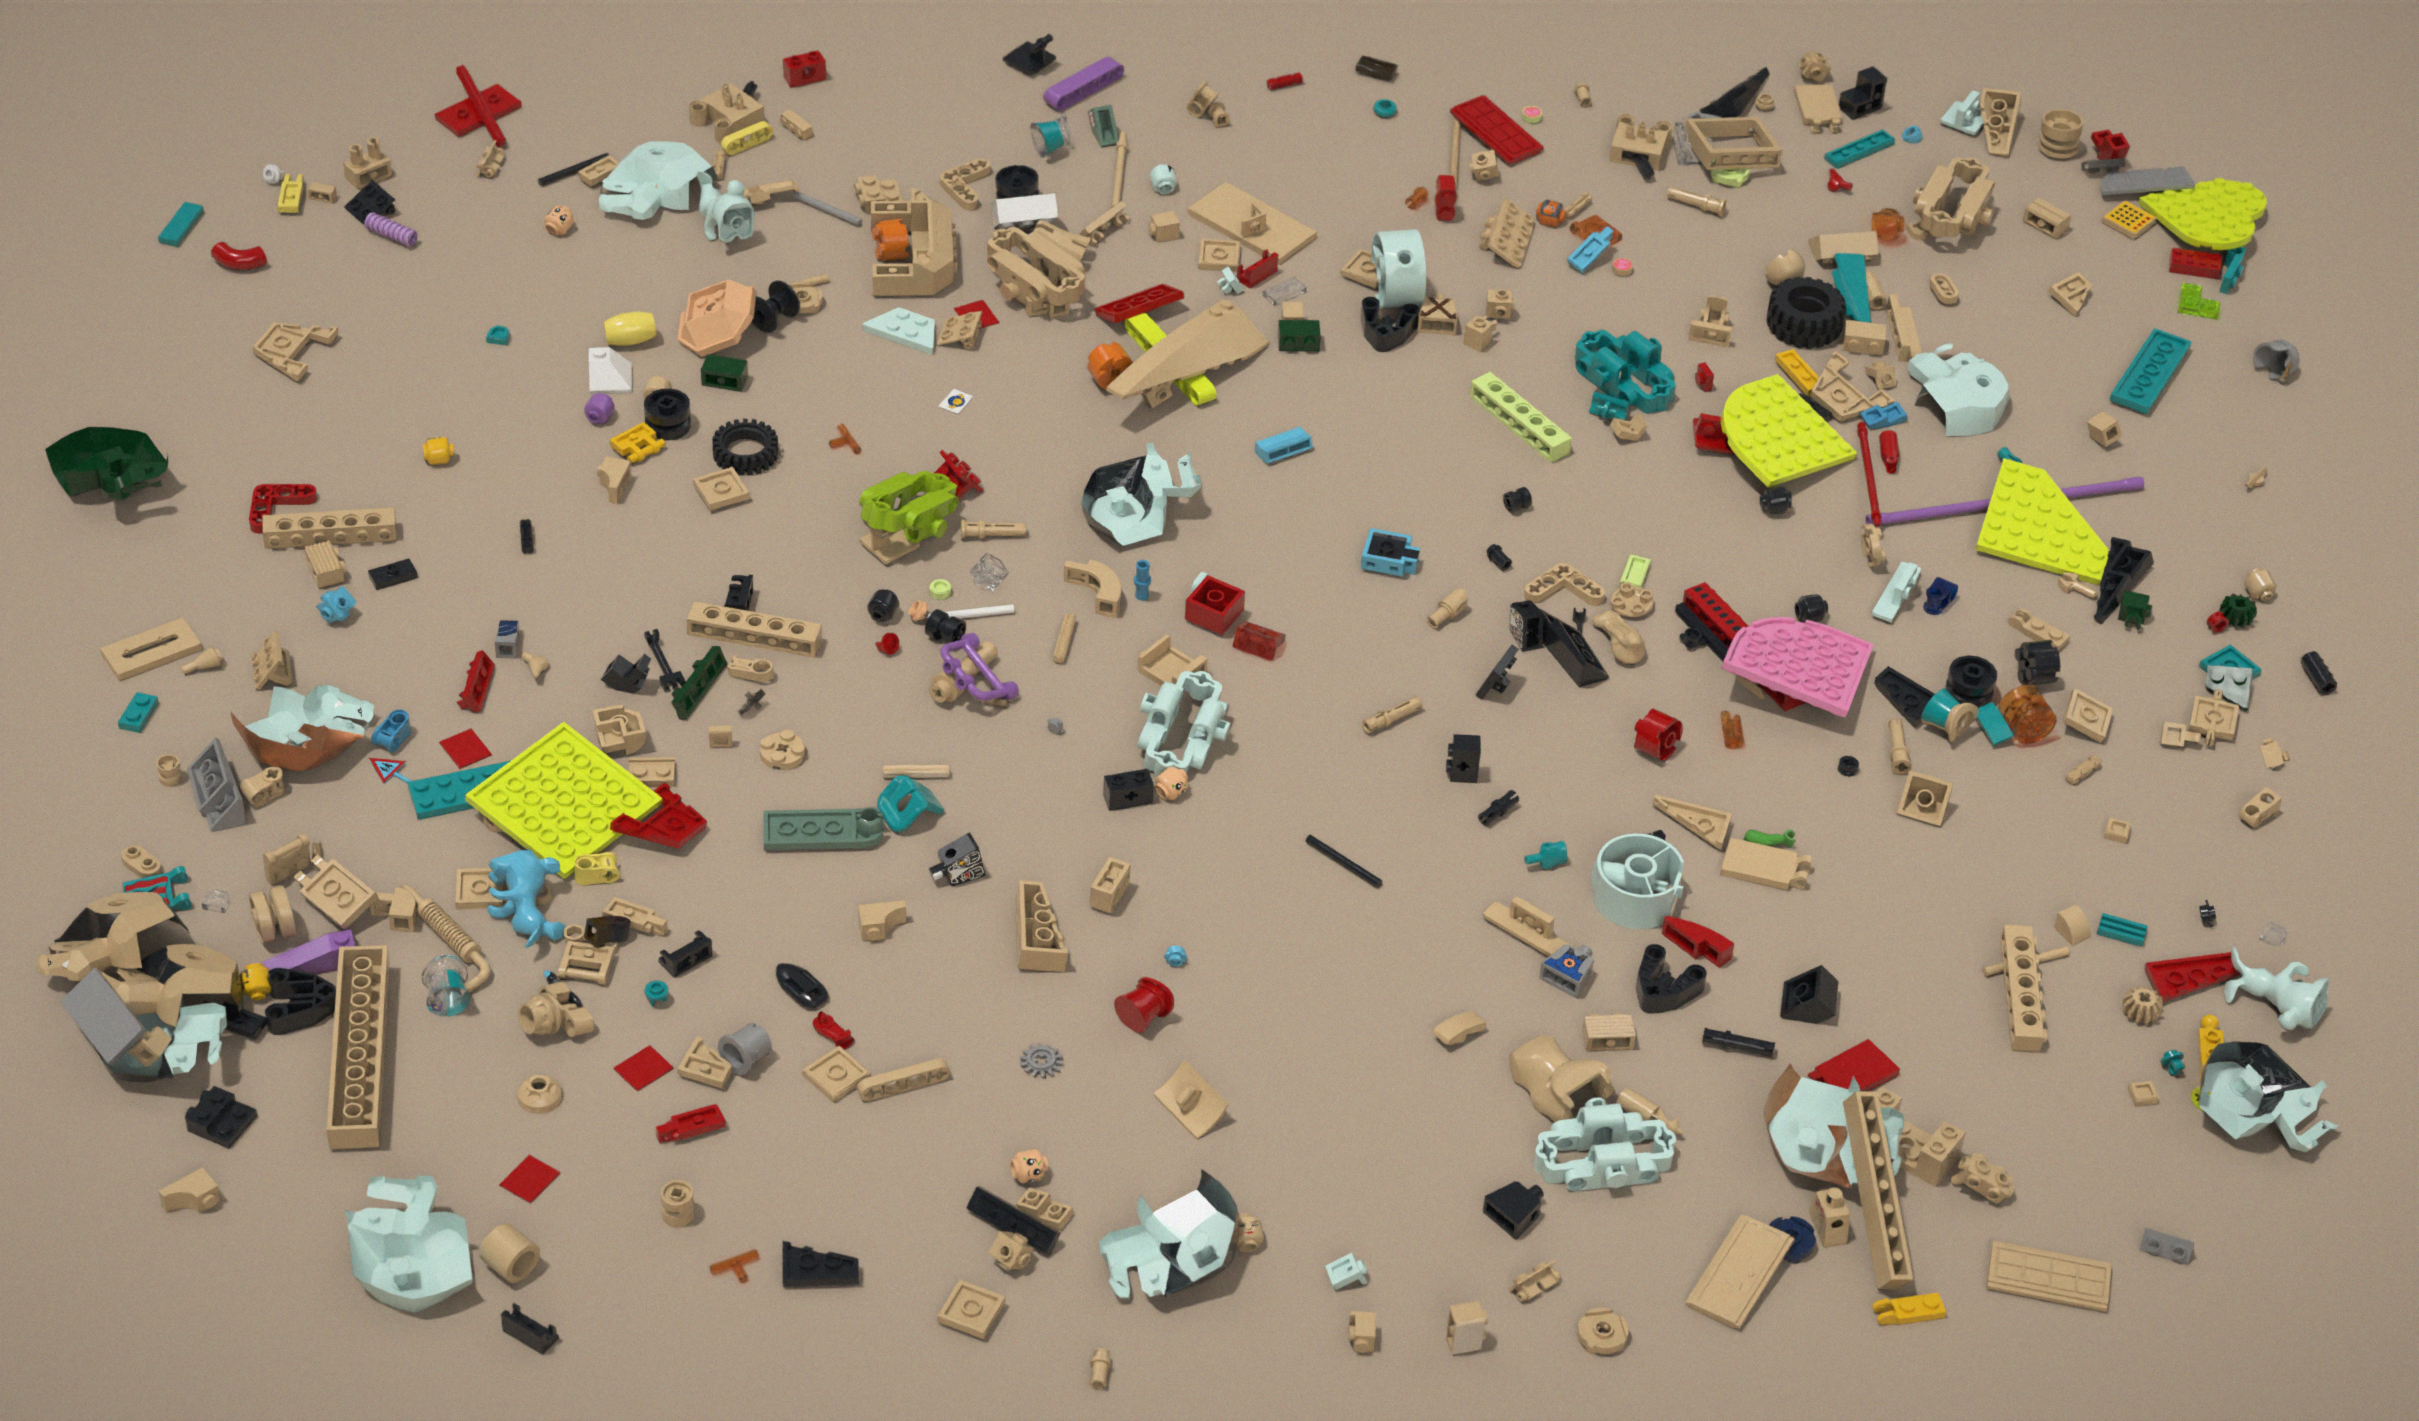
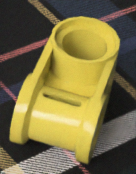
M611 852L579 855L574 861V879L576 883L587 886L617 881L620 877L619 869L616 868L617 856Z

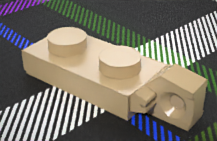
M613 897L602 912V916L626 917L631 921V928L646 933L652 931L653 934L664 936L668 930L667 920L655 914V910L617 897Z

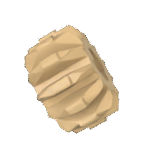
M2140 985L2136 989L2130 988L2123 997V1013L2127 1014L2128 1020H2136V1024L2143 1022L2147 1025L2149 1021L2155 1023L2162 1013V997L2158 996L2157 991H2151L2149 986L2146 989H2143Z

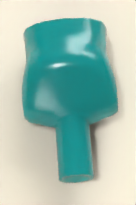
M1564 841L1545 842L1541 845L1539 853L1524 857L1526 865L1540 863L1543 869L1566 864V844Z

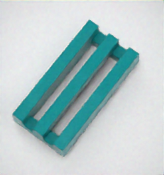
M2103 913L2097 934L2142 947L2148 925Z

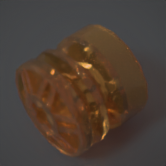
M2022 685L2012 689L2002 698L1998 706L1999 712L2019 743L2031 744L2042 740L2050 734L2057 722L2055 712L2046 702L2039 689L2033 685Z

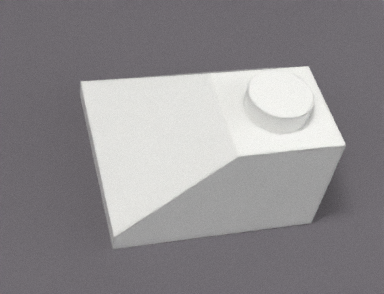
M589 348L590 394L632 393V363L611 348Z

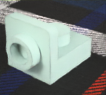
M1353 1253L1325 1266L1331 1283L1336 1290L1357 1279L1363 1285L1368 1283L1365 1277L1368 1270L1363 1260H1357Z

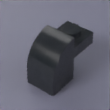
M643 654L632 664L621 655H618L607 666L601 681L617 691L635 693L641 689L650 670L648 665L652 658Z

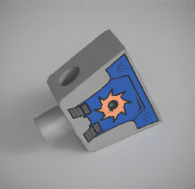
M1570 945L1562 946L1541 963L1539 979L1577 999L1592 974L1594 959L1591 957L1592 950L1586 945H1582L1579 949Z

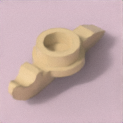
M2263 467L2258 473H2251L2248 478L2249 481L2245 486L2249 488L2261 486L2264 482L2267 468Z
M1736 674L1738 682L1762 700L1766 697L1764 690L1759 687L1757 682H1751L1747 678Z

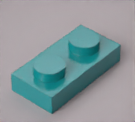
M136 692L118 721L119 729L140 733L159 703L158 696Z

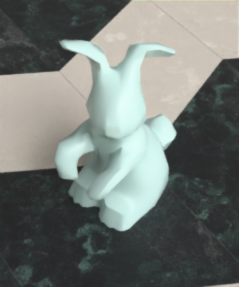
M698 171L697 178L701 185L699 212L705 217L704 233L708 240L716 239L714 232L716 224H718V236L721 242H731L735 236L745 240L751 237L754 232L755 212L751 202L744 197L745 188L743 184L737 180H732L728 184L727 193L721 195L719 189L713 188L711 176Z
M2232 947L2231 961L2242 977L2226 982L2224 994L2228 1004L2233 1000L2239 987L2252 995L2266 997L2281 1013L2277 1021L2284 1030H2293L2296 1026L2312 1029L2317 1024L2328 1006L2329 995L2326 994L2329 989V978H2319L2314 983H2304L2302 979L2292 981L2291 979L2294 974L2308 975V967L2301 962H2291L2285 970L2274 976L2265 968H2250L2244 965L2239 960L2236 948Z

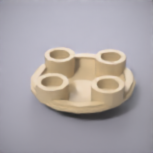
M1628 582L1621 584L1620 589H1617L1610 599L1611 607L1615 612L1627 617H1640L1647 614L1652 609L1654 603L1651 590L1633 586Z

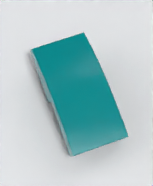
M1993 702L1978 708L1979 713L1976 721L1981 730L1985 731L1992 747L2013 738V733Z

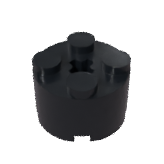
M2052 640L2024 642L2020 648L2015 649V659L2019 665L2018 680L2020 683L2031 686L2057 682L2059 677L2055 676L2056 672H2060V656L2057 647H2052L2050 644L2054 643Z

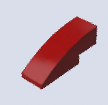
M1670 916L1664 918L1661 934L1695 960L1700 956H1704L1720 968L1732 959L1735 943L1723 935L1691 921Z

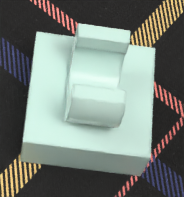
M1226 267L1222 270L1226 278H1221L1217 282L1225 294L1230 293L1232 289L1237 294L1242 292L1244 289L1231 269Z

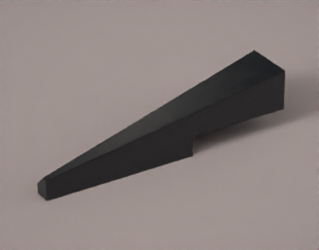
M1767 67L1760 69L1755 75L1748 77V80L1739 83L1722 94L1717 100H1713L1709 105L1701 108L1700 112L1721 118H1735L1739 116L1770 74Z

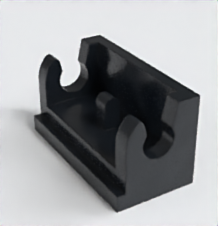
M733 575L731 580L739 581L742 584L729 585V592L724 607L749 611L754 592L753 575Z
M700 930L694 932L697 937L691 943L671 954L666 950L659 952L662 955L658 958L659 963L673 978L713 956L712 940L707 938Z
M513 1303V1312L511 1314L506 1309L501 1313L503 1332L543 1355L559 1339L556 1327L549 1324L548 1328L521 1313L520 1306Z

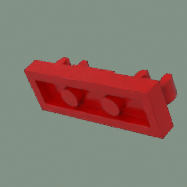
M483 650L476 652L474 661L469 663L471 668L466 672L468 674L464 691L459 694L462 700L457 701V705L461 709L470 707L474 713L482 709L495 668V664Z

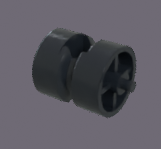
M934 610L926 620L925 634L937 640L942 639L945 644L959 641L965 635L966 622L954 616L949 618V614L942 610Z

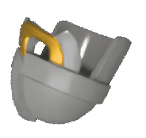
M2283 339L2259 344L2253 353V363L2256 368L2269 367L2272 371L2269 375L2270 380L2282 379L2292 374L2300 363L2296 347Z

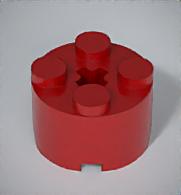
M1652 708L1644 719H1639L1635 725L1634 730L1637 734L1634 748L1656 759L1667 760L1676 750V747H1674L1676 740H1681L1683 733L1682 722Z

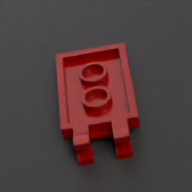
M1867 1039L1816 1066L1815 1070L1808 1074V1077L1814 1081L1849 1089L1854 1075V1079L1859 1084L1860 1092H1868L1898 1076L1900 1068L1871 1040Z

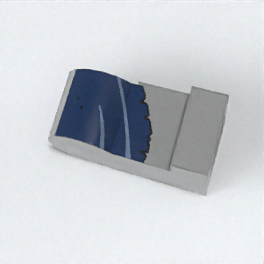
M499 621L498 634L495 638L496 658L516 659L519 643V621ZM505 646L512 647L510 652H504L501 649Z

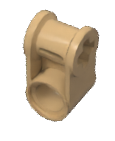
M1204 81L1196 89L1194 96L1188 103V112L1194 117H1200L1217 99L1220 93L1218 91L1215 92Z
M268 767L264 771L245 779L240 784L239 791L253 807H260L285 793L286 785L282 781L283 771L279 767Z

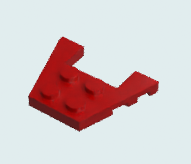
M663 783L654 792L662 798L664 808L644 823L624 813L610 823L611 831L679 849L706 829L707 820L690 805L686 806L681 801L682 797L677 793L673 794L670 791V786Z

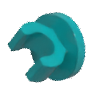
M652 981L645 986L644 992L650 1005L655 1006V1001H667L669 990L666 983Z
M2177 1050L2167 1051L2160 1060L2161 1064L2167 1065L2170 1076L2180 1074L2179 1070L2184 1069L2182 1062L2184 1058L2183 1052H2177Z

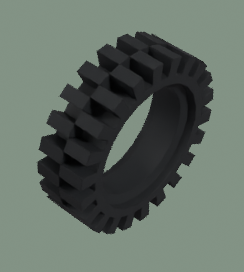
M743 418V423H739V420L736 419L733 425L730 421L726 422V427L721 425L719 431L716 430L714 432L715 436L712 438L713 459L717 462L718 467L722 466V470L733 467L735 471H738V475L743 476L744 472H748V476H750L754 470L757 474L761 473V468L764 471L768 470L769 466L772 467L774 461L778 459V436L776 431L772 430L769 424L765 426L763 421L757 424V420L752 419L751 423H748V418ZM741 439L756 440L764 445L760 452L750 455L734 454L727 450L726 447L731 442Z

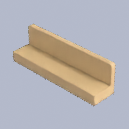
M1889 294L1886 312L1898 360L1910 361L1915 355L1922 353L1910 307H1900L1897 294Z

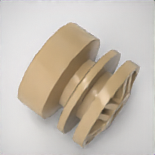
M2055 109L2046 112L2042 119V132L2040 133L2038 144L2040 151L2054 158L2064 159L2076 155L2079 151L2080 135L2082 134L2083 127L2081 116L2065 109Z

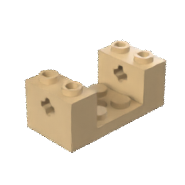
M1880 1087L1877 1091L1880 1107H1892L1899 1112L1902 1098ZM1904 1120V1130L1898 1143V1156L1902 1158L1900 1168L1936 1187L1959 1159L1966 1132L1944 1121L1936 1132L1930 1135ZM1900 1144H1908L1911 1147L1904 1148Z

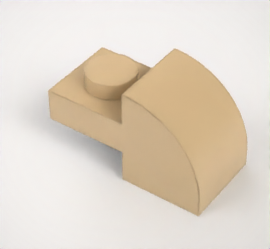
M1027 296L1025 313L1028 317L1045 313L1050 318L1069 314V304L1055 306L1046 299L1036 302Z

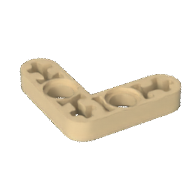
M980 158L944 171L940 174V186L963 209L975 210L978 207V195L967 183L988 176L990 174V161Z
M1559 563L1529 582L1525 586L1524 591L1525 600H1531L1533 603L1541 602L1562 587H1565L1580 599L1593 606L1601 605L1604 602L1605 596L1604 588L1567 563ZM1545 581H1550V582H1553L1554 584H1552V585H1547V584H1545L1544 582H1545ZM1579 582L1583 583L1584 585L1576 586L1574 583Z

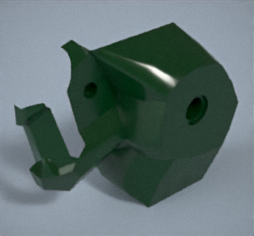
M86 427L70 433L45 449L54 476L70 497L100 488L103 498L125 500L132 493L147 487L163 486L161 485V480L151 484H132L159 477L162 473L166 472L168 467V452L166 460L147 433L137 430L113 427Z

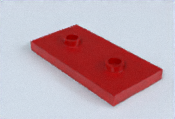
M498 83L480 92L495 120L522 107L521 101ZM470 97L435 113V119L458 137L485 125Z
M1160 284L1096 307L1094 309L1095 315L1117 323L1184 298V293L1174 287Z

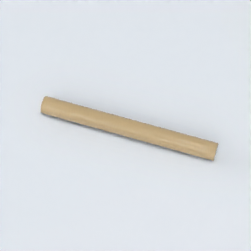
M2065 946L2038 953L2039 963L2069 955L2068 947ZM2003 963L1983 967L1984 976L2003 972Z

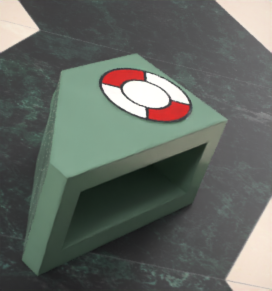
M1112 105L1095 107L1089 110L1088 116L1091 130L1100 147L1116 144L1119 138Z

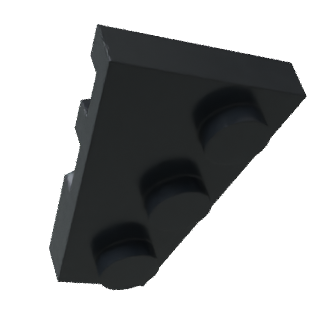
M1889 666L1875 677L1874 684L1914 727L1922 722L1923 710L1935 695L1933 692Z
M783 1241V1287L859 1285L858 1258L834 1252L820 1253L813 1251L812 1247L804 1246L799 1248L791 1246V1242Z

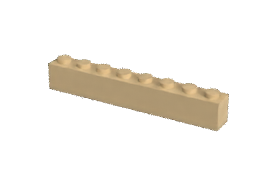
M1856 1091L1843 1101V1107L1877 1289H1901L1913 1280V1274L1878 1092Z

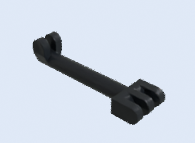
M654 629L652 635L649 631L644 632V637L664 674L659 676L663 691L669 690L668 683H670L672 689L677 688L676 681L682 687L685 684V679L681 671L672 672L658 644L660 640L658 629Z

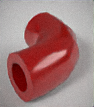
M219 242L211 250V256L214 260L227 268L250 270L267 264L266 255L260 246L238 250L230 247L226 242Z

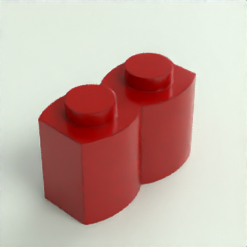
M1439 175L1436 180L1437 192L1434 197L1436 218L1438 221H1452L1455 217V202L1457 200L1455 177L1453 175Z

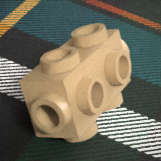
M1973 1152L1969 1156H1964L1958 1165L1960 1169L1959 1174L1951 1177L1954 1185L1964 1183L1995 1204H1998L2005 1198L2008 1199L2015 1190V1187L2011 1185L2013 1177L2007 1174V1170L2001 1166L1992 1165L1987 1161V1157L1980 1153L1975 1154Z

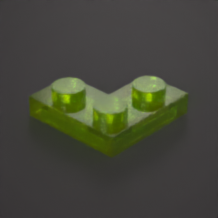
M2182 283L2177 313L2218 320L2220 302L2201 298L2202 286Z

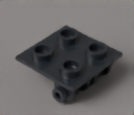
M372 179L344 208L365 226V219L371 212L377 215L383 212L390 215L394 214L395 206L393 202L395 199Z

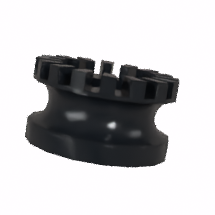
M1843 756L1839 760L1838 772L1848 777L1856 775L1859 762L1852 756Z

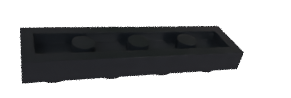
M976 1186L966 1209L1006 1232L1023 1235L1028 1239L1027 1243L1046 1255H1051L1061 1232L981 1186Z

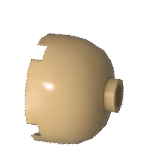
M1788 250V255L1784 257L1782 255L1777 256L1767 266L1766 271L1768 273H1765V276L1773 285L1777 286L1790 278L1793 280L1795 277H1803L1805 263L1797 250Z

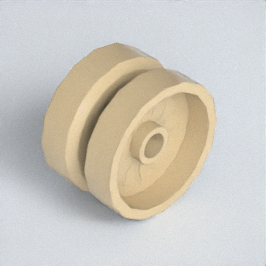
M282 885L270 888V904L262 891L249 893L253 923L262 944L275 941V925L279 935L283 938L296 935L291 906Z

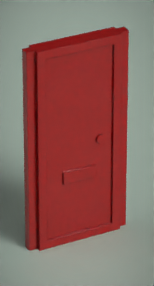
M1485 95L1478 96L1450 109V113L1508 164L1512 165L1544 150V146Z

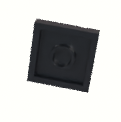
M1513 644L1509 647L1477 691L1476 696L1483 700L1491 688L1500 693L1505 691L1510 683L1505 677L1508 673L1505 668L1510 670L1516 662L1517 658L1514 656L1519 650Z

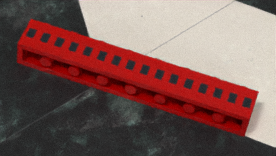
M1706 582L1684 590L1683 603L1728 648H1730L1736 633L1743 627H1749L1742 620L1741 616L1737 615L1729 604ZM1758 683L1785 712L1806 703Z

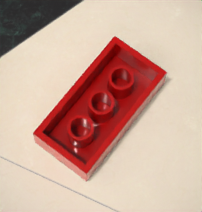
M2180 248L2171 249L2169 258L2170 273L2219 279L2221 255Z

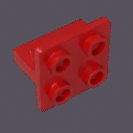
M1701 413L1699 419H1693L1696 448L1735 455L1727 443L1729 440L1727 435L1723 434L1720 416Z
M944 450L939 452L945 459V462L934 474L946 475L950 478L951 482L957 485L955 496L959 500L972 487L980 493L984 490L979 484L981 480L974 473L969 472L971 467L965 461L959 462L958 457L952 452L949 454Z

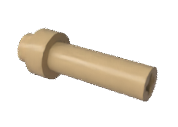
M984 641L975 650L987 665L998 655L996 647L989 641ZM968 655L960 661L961 669L966 675L973 677L980 671ZM942 669L932 678V686L929 691L935 701L940 703L944 701L952 702L964 692V690H959L956 687L957 677L954 673L947 674Z

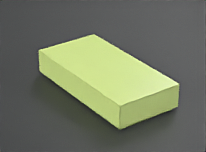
M1630 554L1620 586L1628 582L1633 586L1642 588L1651 559Z

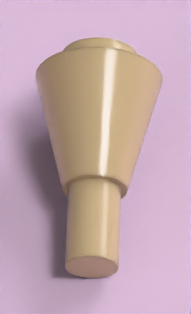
M211 646L196 657L194 661L181 666L185 675L196 669L221 666L220 661L223 660V657L218 648L214 649Z

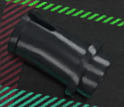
M1496 544L1489 546L1486 551L1487 557L1490 560H1494L1502 570L1508 569L1512 565V560L1502 551V547Z

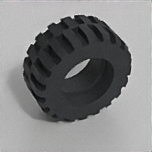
M1795 277L1791 280L1790 278L1785 280L1784 283L1778 284L1771 292L1767 311V325L1776 338L1780 341L1784 340L1785 344H1792L1798 348L1806 347V349L1820 348L1824 344H1831L1840 336L1846 313L1845 299L1837 288H1833V285L1828 282L1824 283L1821 279Z

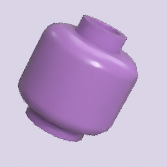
M602 393L594 394L584 407V413L588 420L596 424L606 423L615 411V404L612 398Z

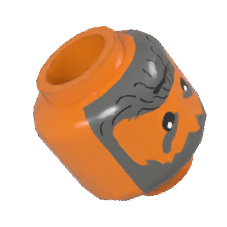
M1547 199L1543 203H1539L1536 218H1538L1540 224L1557 227L1560 222L1563 223L1565 221L1566 211H1564L1562 203Z

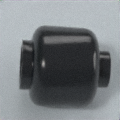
M1783 486L1767 487L1764 490V494H1760V506L1764 507L1767 514H1783L1787 512L1788 508H1791V492L1787 491Z
M881 589L873 594L867 609L875 620L889 621L893 618L899 607V600L893 591Z
M1819 594L1801 596L1794 606L1795 615L1803 623L1806 620L1822 621L1825 613H1828V603Z

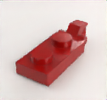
M713 1104L671 1116V1120L667 1121L666 1124L656 1126V1137L659 1143L668 1142L672 1139L673 1141H678L726 1127V1121L718 1104Z

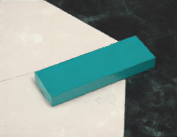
M184 202L158 236L159 243L177 247L204 212L203 206Z

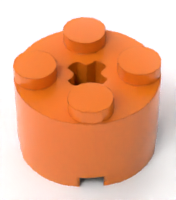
M902 218L877 221L875 228L871 229L872 238L876 240L877 248H875L877 260L890 261L908 258L909 252H905V246H909L908 234L905 224H901Z
M1111 342L1112 344L1109 345L1105 343L1100 344L1088 356L1089 363L1087 369L1103 389H1106L1110 383L1133 363L1123 347L1116 342Z

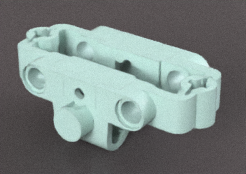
M1184 671L1180 674L1176 684L1165 681L1160 687L1157 696L1145 693L1139 711L1148 714V718L1137 747L1146 750L1143 765L1146 769L1148 768V770L1153 771L1156 777L1168 767L1182 769L1186 774L1190 767L1201 770L1214 739L1225 741L1231 724L1223 720L1228 703L1219 700L1222 685L1212 680L1209 673L1204 671L1196 673ZM1185 690L1189 692L1193 699L1204 701L1192 725L1181 761L1171 751L1158 752L1161 743H1164L1168 736Z
M1592 1098L1585 1103V1107L1579 1109L1576 1119L1557 1121L1551 1125V1131L1539 1134L1533 1161L1534 1169L1542 1174L1544 1181L1550 1184L1565 1182L1567 1189L1570 1191L1646 1184L1657 1180L1659 1172H1665L1671 1168L1676 1136L1667 1129L1665 1123L1661 1120L1643 1121L1640 1113H1623L1620 1103L1606 1105V1101L1603 1098ZM1653 1139L1652 1153H1634L1632 1143ZM1557 1150H1589L1588 1156L1585 1159L1556 1164Z

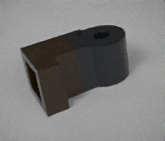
M623 916L587 918L584 938L596 948L603 947L608 942L627 941L631 921ZM592 927L596 929V933H592Z

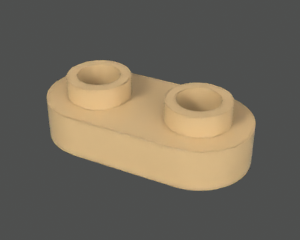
M1943 273L1933 274L1930 280V287L1939 301L1946 305L1957 302L1959 291L1951 278Z
M133 845L126 847L122 851L123 865L140 878L161 874L160 861L142 847Z

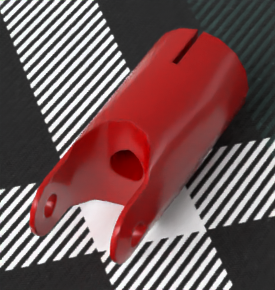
M1886 430L1879 435L1880 453L1882 461L1886 466V472L1894 474L1897 471L1896 465L1900 456L1898 436L1896 432Z

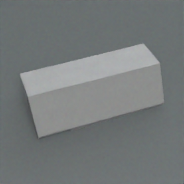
M215 737L187 768L198 810L207 816L210 830L213 832L247 825L242 797L220 740Z

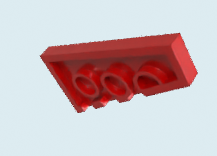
M2231 952L2147 962L2145 965V971L2154 991H2157L2158 996L2162 997L2163 1002L2241 974L2233 966Z

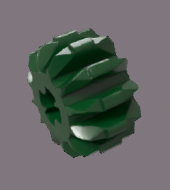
M2232 593L2231 596H2225L2219 608V611L2229 620L2228 625H2234L2235 628L2237 626L2244 628L2246 625L2251 626L2257 614L2255 601H2251L2250 596L2243 597L2242 594L2237 596Z

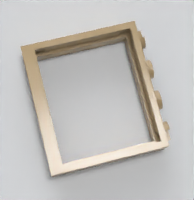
M1759 117L1686 120L1683 136L1707 170L1776 168L1780 166L1783 150ZM1753 136L1760 147L1713 149L1705 137Z

